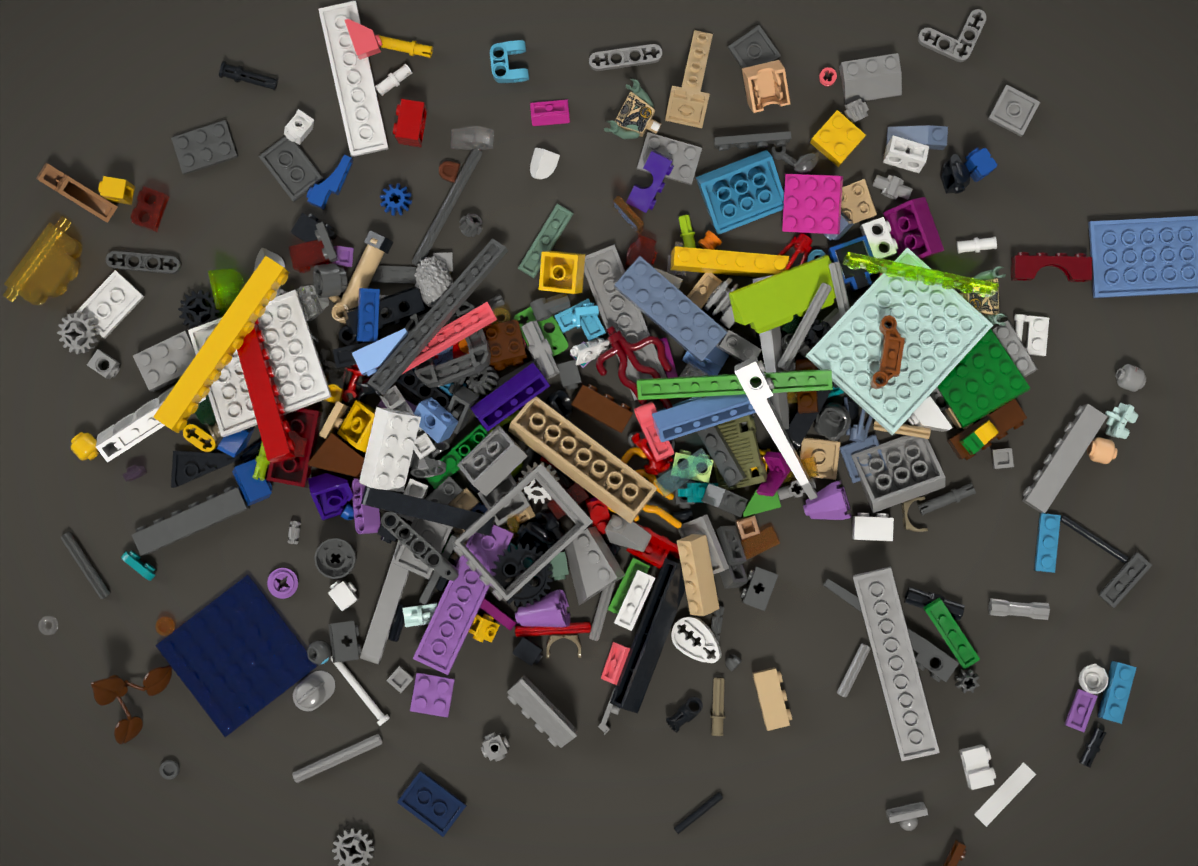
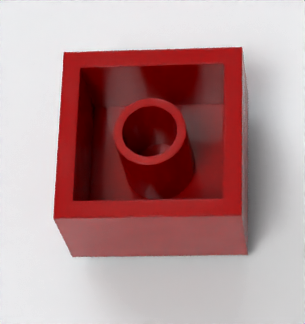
M401 99V104H397L396 115L398 116V122L394 123L393 134H395L399 144L422 147L428 111L424 102Z

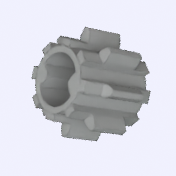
M861 99L845 105V115L847 119H851L852 123L868 116L867 111L869 108L866 102H862Z

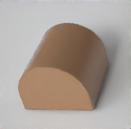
M754 514L735 520L741 539L760 534Z

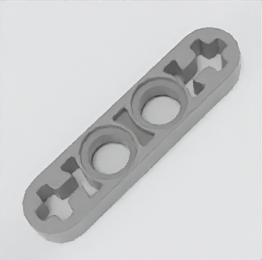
M657 44L595 52L589 58V65L595 71L652 64L661 60L662 49ZM652 49H655V52H659L656 58H653L652 55H646L647 60H643L644 54L642 50H646L645 54L651 53ZM636 51L640 54L641 57L638 61L630 59L629 56L632 52ZM614 54H618L622 60L620 63L614 64L611 61V57ZM608 55L609 65H606V61L600 62V66L592 63L596 57H599V60H605V56Z

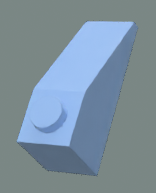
M404 328L353 352L352 355L361 374H367L368 377L374 375L377 369L384 364L408 335V331Z

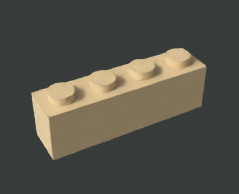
M691 534L677 540L690 615L705 616L720 609L707 536Z

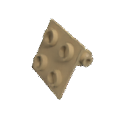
M865 179L842 187L841 211L854 224L865 219L874 218L877 215Z

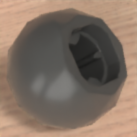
M323 640L312 642L307 650L310 661L318 665L328 662L332 654L331 647Z

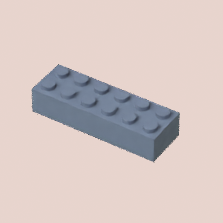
M641 256L636 259L614 285L616 290L700 363L728 333Z

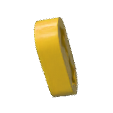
M189 424L184 428V438L200 450L210 453L216 449L217 441L199 426ZM195 428V433L199 435L198 439L194 436L189 437L190 433L188 430ZM202 438L207 441L211 439L212 447L205 449V443L201 441Z

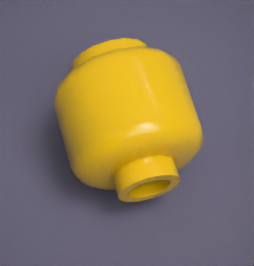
M80 432L71 440V450L80 460L89 459L91 461L98 456L97 440L90 433Z

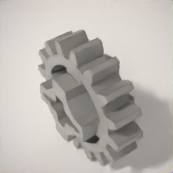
M81 312L68 314V317L62 318L64 323L58 325L62 328L61 331L57 332V334L62 335L59 341L65 342L64 348L70 347V353L76 352V354H80L82 352H89V349L95 347L93 343L99 341L95 338V335L99 334L98 331H95L98 325L92 324L93 318L87 319V313L81 314Z
M352 828L351 833L345 829L343 831L344 836L339 834L337 836L339 841L335 840L333 842L337 846L332 849V852L337 853L334 860H340L338 866L345 864V866H363V863L368 865L370 861L367 858H373L374 856L370 853V851L375 850L374 846H370L373 839L368 840L369 833L363 835L362 829L355 832V828ZM349 837H354V839L350 842L344 841ZM361 840L364 842L366 848H363ZM353 845L356 846L355 850L357 851L355 853H351ZM341 850L344 851L346 859L343 857ZM357 857L362 858V857H363L362 860L357 861V862H353V860H354L355 858H357Z

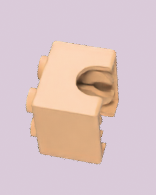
M779 60L742 68L747 102L753 113L764 111L763 107L770 104H778L780 107L790 105L786 72Z

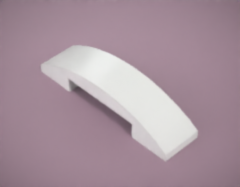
M396 385L390 388L383 397L380 395L387 409L414 414ZM419 427L413 450L421 460L436 450V447L428 434Z

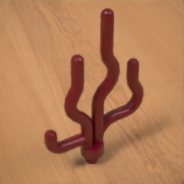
M613 326L606 329L610 335L607 339L612 348L597 358L596 368L601 376H605L607 371L603 365L604 361L617 354L620 359L619 379L624 386L633 391L637 399V384L626 376L628 359L637 371L649 374L653 379L661 378L656 369L642 365L633 351L642 349L648 344H654L657 347L658 359L666 372L672 370L665 356V346L659 338L648 336L636 343H630L625 339L620 330L616 332ZM668 398L660 399L665 409L673 407ZM638 400L641 405L647 404V400Z

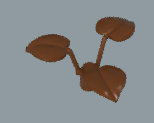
M170 665L158 667L148 672L143 680V687L130 683L128 680L123 681L118 675H112L109 678L91 683L94 699L99 705L110 704L117 698L127 715V719L120 720L115 727L114 736L119 744L132 740L139 734L143 726V721L140 717L134 716L131 718V714L121 698L127 693V686L141 691L146 690L149 696L157 695L170 682L172 675Z

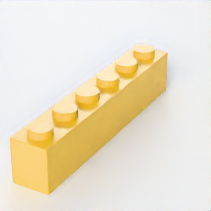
M675 246L671 252L670 270L760 278L786 271L785 267L789 262V256Z

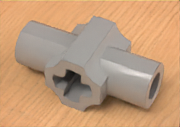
M876 175L872 185L881 189V194L891 199H897L899 196L908 200L913 188L903 185L904 181L891 175H888L887 178Z
M811 478L810 480H811V482H812L814 488L816 489V485H815L814 479ZM798 480L792 481L788 486L777 490L779 500L792 496L794 498L803 496L805 491L802 487L798 491V495L791 490L794 487L793 484L801 487Z

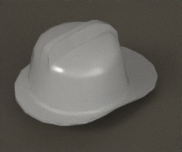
M322 670L308 675L293 691L295 705L303 711L317 709L334 693L335 680L333 676Z

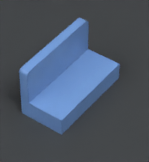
M714 347L700 363L687 351L682 361L705 375L712 376L718 375L729 354Z

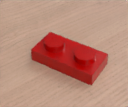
M596 497L587 499L586 503L590 518L593 521V527L596 526L600 534H605V528L611 519L608 507Z

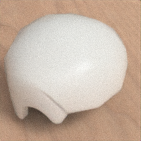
M1097 664L1084 667L1079 674L1080 686L1088 693H1101L1108 686V675L1105 669Z

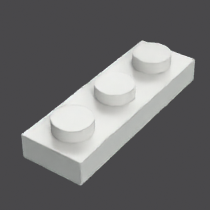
M637 570L614 621L615 624L632 631L655 577Z

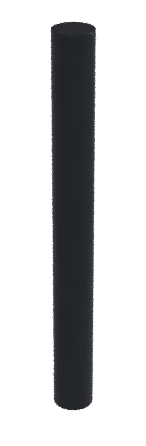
M1065 515L1060 518L1062 523L1121 562L1125 563L1128 560V556Z

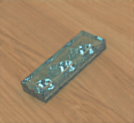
M701 448L654 482L664 497H666L713 463Z

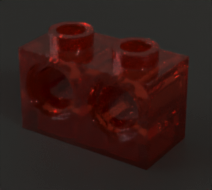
M143 187V190H140L137 196V207L131 213V223L157 232L169 196L165 193ZM155 196L156 201L153 204H148L149 197ZM148 213L150 216L149 220L142 222V216Z

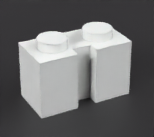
M858 513V516H853L852 539L893 541L894 518H888L889 514L877 513V517H869V513Z
M982 744L960 749L959 752L968 787L974 790L994 785L993 779L996 778L994 768L989 767L988 762L991 760L989 749H985V746Z

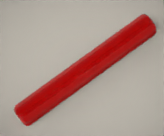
M590 622L570 623V626L565 628L515 627V635L517 637L591 632Z

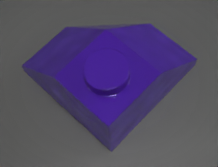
M328 473L308 479L310 494L321 519L325 520L341 515L345 504L353 497L348 481Z

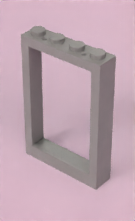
M539 464L452 542L455 546L453 550L460 557L463 555L468 560L466 562L467 566L473 572L477 570L481 575L479 579L486 586L490 585L494 589L492 593L499 601L501 599L508 601L593 521L546 468ZM536 479L576 525L512 584L504 589L463 543L531 481Z

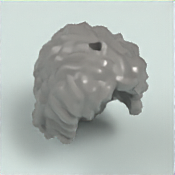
M435 256L425 257L421 260L420 264L417 265V272L414 275L417 281L415 287L419 288L422 301L429 308H432L453 284L450 271L445 267L446 263H442Z

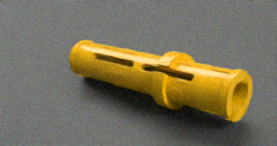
M379 35L382 46H379L381 48L409 53L410 56L419 55L428 58L432 56L433 51L431 50H433V46L418 44L417 41L409 42Z

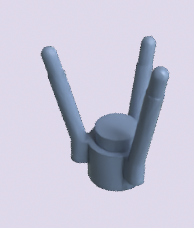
M844 397V407L849 411L848 399ZM863 408L859 425H853V428H851L850 424L849 429L846 431V435L850 436V441L865 442V438H867L873 417L869 415L866 426H863L865 410Z

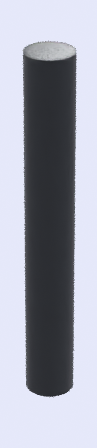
M718 792L674 827V830L678 834L721 801L723 796Z

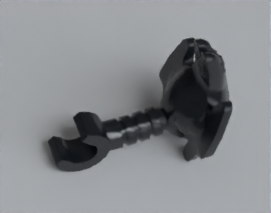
M366 378L362 383L355 381V384L361 388L355 401L363 402L366 394H373L375 392L379 396L383 397L384 395L377 392L367 383L370 378ZM350 404V405L347 407V409H346V416L348 415V413H349L350 409L352 408L353 404Z

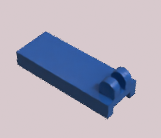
M359 288L357 341H378L380 289Z

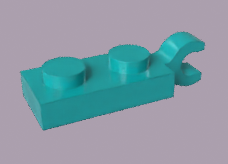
M687 483V489H678V497H687V502H702L708 484L718 487V483Z

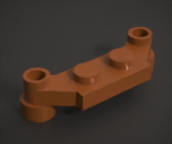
M890 315L885 316L879 326L880 332L884 335L879 371L872 376L870 382L871 387L874 389L883 388L892 377H898L900 374L905 338H902L896 329L897 321Z

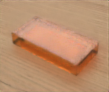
M772 526L760 531V534L742 540L741 544L747 560L780 544Z

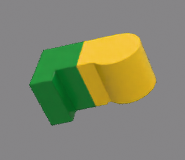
M988 420L962 439L960 443L970 455H973L996 436L999 431Z

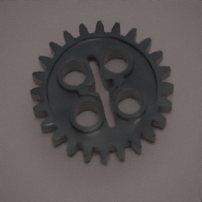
M517 544V549L510 545V552L503 549L504 556L497 554L499 562L493 561L492 563L496 565V568H492L490 571L495 573L493 577L506 589L516 580L506 582L507 578L519 575L520 570L525 572L528 569L524 567L523 560L529 557L533 564L541 557L543 551L535 553L536 547L533 546L529 550V544H525L524 549H522L521 544ZM508 564L514 567V571L510 575H507L505 572V567ZM547 564L535 575L538 578L536 586H531L528 581L519 592L515 593L507 601V604H511L514 600V606L518 607L519 602H521L522 606L526 607L527 601L530 605H534L533 599L540 602L539 595L546 596L543 590L550 589L547 582H553L552 579L548 578V575L553 574V572L547 569L552 564Z

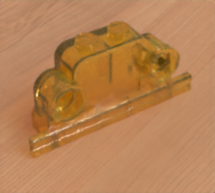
M61 216L56 225L52 223L47 225L4 283L8 287L3 294L5 298L13 303L16 297L20 295L31 304L42 305L46 302L48 296L56 298L65 293L67 284L70 280H74L79 273V262L76 258L82 253L81 243L65 233L71 225L70 221Z

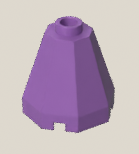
M841 480L835 481L817 492V498L806 500V504L803 505L806 516H810L811 519L845 520L852 517L851 513L847 514V510H850V505L844 487H839L842 484Z

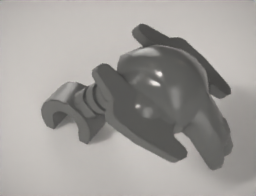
M782 146V152H776L775 147L771 149V155L774 159H782L794 167L796 172L794 174H809L819 160L818 152L801 156L797 161V159L786 153L785 146Z

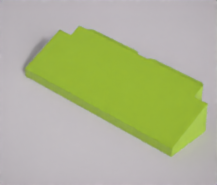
M821 256L730 292L729 298L735 322L742 325L750 324L752 329L761 334L791 322L795 314L803 317L822 283L830 285L832 289L821 309L831 306L836 295L829 269V264L832 263L829 256Z

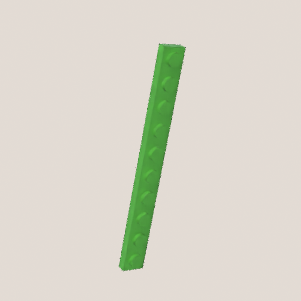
M832 369L765 373L766 377H770L774 383L773 393L833 390ZM736 374L637 380L638 400L746 394ZM755 376L752 377L750 381L753 383H758L761 381V379Z

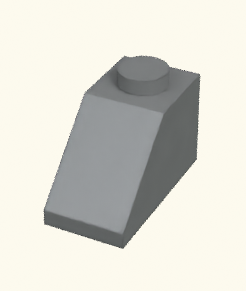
M612 515L605 528L610 543L641 552L645 551L652 537L651 534L635 522L630 524L624 518L617 515Z

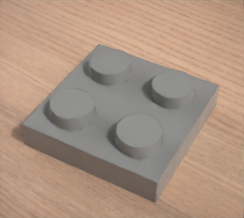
M1006 84L988 120L1022 137L1040 102Z

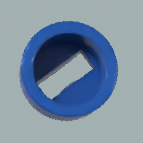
M348 503L340 517L346 520L354 519L353 506Z

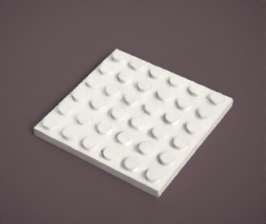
M293 290L275 297L266 306L265 313L259 317L260 323L258 326L265 336L263 344L270 354L268 361L275 372L273 379L274 383L279 387L280 395L278 397L285 407V413L283 414L285 415L332 396L297 291ZM222 318L188 330L196 355ZM236 349L232 355L231 362L222 369L221 376L216 382H213L208 393L219 431L223 438L258 425Z

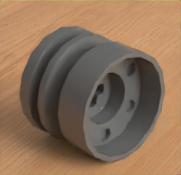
M339 538L328 539L322 542L316 549L314 556L318 571L331 579L343 578L350 574L357 560L353 546L346 540ZM332 554L341 555L339 558L340 563H333L331 561L333 559Z

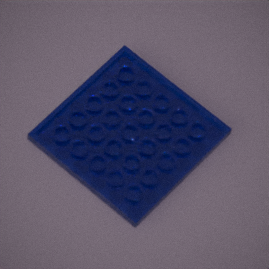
M249 575L245 576L155 645L224 737H227L318 667L317 664L310 661L306 649Z

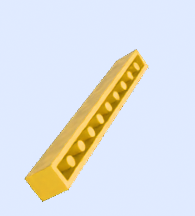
M267 256L264 257L153 418L176 433L185 428L190 415L197 411L199 402L208 395L213 382H216L221 376L222 369L231 362L232 355L236 349L242 346L243 339L247 333L253 330L256 320L265 313L268 303L276 297L279 287L287 281L289 272L283 266Z

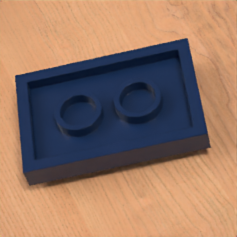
M421 770L397 801L398 804L442 837H444L467 806Z

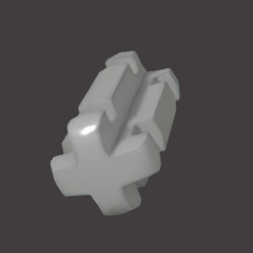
M291 521L288 533L290 538L287 542L289 544H298L297 538H299V525L301 523L299 521Z

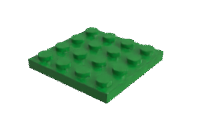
M991 328L936 387L962 428L1030 390V386Z

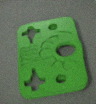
M531 307L514 316V320L517 321L520 320V316L528 317L527 323L536 321ZM553 316L537 322L544 339H547L551 347L553 357L567 350L568 342ZM521 323V324H519V326H520V331H521V335H522V337L524 338V340H525L527 346H529V344H528V342H527V340H526V338H525V335H524V333H523V331H522V329H521V327L524 326V324ZM546 323H552L555 326V330L552 333L545 332L544 325Z

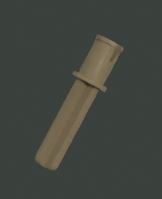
M724 678L713 679L712 716H710L712 718V736L724 735L723 723L726 718L724 716Z

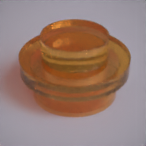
M161 617L156 622V631L162 636H168L174 632L175 622L170 617Z

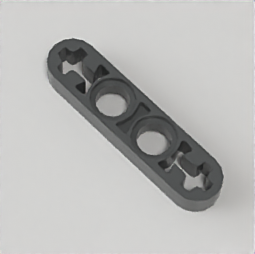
M111 251L106 256L107 265L119 270L176 274L182 267L180 260L174 256ZM116 255L117 258L124 259L125 266L123 262H116V265L111 262V258H115ZM132 257H138L139 264L136 267H131L129 264ZM152 258L158 260V266L154 269L148 266V262ZM172 260L177 264L176 267H173V270L168 266H163V262L170 264Z

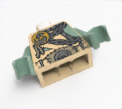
M630 79L634 83L633 87L631 88L630 85L626 84V88L633 91V93H629L616 120L606 121L610 123L611 128H604V131L612 132L622 139L643 137L647 129L657 134L661 123L652 119L655 114L654 104L648 94L640 87L639 82L635 79Z
M997 266L994 270L981 272L971 278L968 284L964 286V293L959 294L992 324L997 323L1000 326H1005L1006 323H1000V319L1007 316L999 313L998 279H995V277L1004 278L1006 274L999 275L998 271L1004 267Z

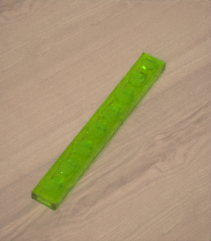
M847 252L843 260V265H847L850 269L857 270L861 268L866 269L869 273L875 274L880 272L885 273L888 277L899 276L907 281L918 280L922 281L925 285L937 284L941 285L944 289L955 288L960 289L963 293H979L982 297L993 296L999 287L998 283Z

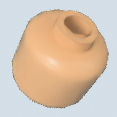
M1096 437L1088 446L1087 455H1089L1090 460L1093 462L1108 464L1112 459L1116 458L1117 448H1115L1112 440Z

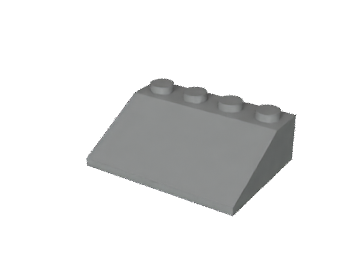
M906 435L851 455L873 513L945 487L946 477L928 439ZM879 449H881L882 451L881 453L883 455L888 470L884 471V462L880 458L879 453L877 451ZM859 462H860L861 464H864V465L869 463V465H868V466H861V465L859 464ZM869 473L872 474V476H869V477H866V478H865V475H866V474H869Z
M525 675L507 691L509 694L507 698L514 705L517 703L520 705L522 714L527 719L531 717L536 722L534 726L541 733L545 731L550 736L548 740L553 746L556 747L558 745L562 748L577 736L578 730Z

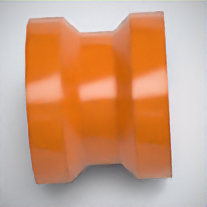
M708 230L705 233V237L700 239L698 243L704 249L715 250L717 246L722 244V241Z

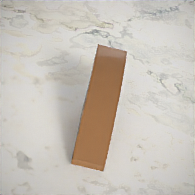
M45 163L36 177L40 182L107 223L117 209L116 205L48 163Z

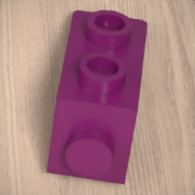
M767 451L764 458L770 471L767 474L766 482H762L756 492L758 495L774 496L791 469L781 453Z

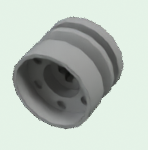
M730 277L718 285L704 307L707 312L713 305L716 307L711 314L712 316L721 311L723 315L720 318V322L728 329L735 323L729 293L737 290L739 286L736 283L732 289H729L728 286L733 281Z

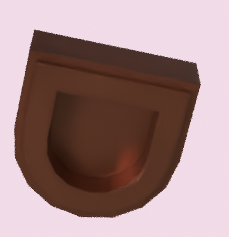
M451 161L443 162L439 167L441 178L455 183L460 164Z

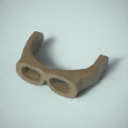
M917 497L903 502L904 530L913 532L928 531V528H915L907 516L910 505L916 500H925V497Z
M578 634L549 635L546 647L547 658H550L551 644L561 638L572 640L578 647V658H581V644Z

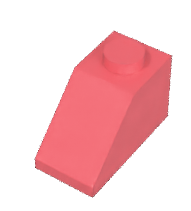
M350 19L345 20L356 54L360 60L381 53L379 46H382L379 34L375 35L373 30Z

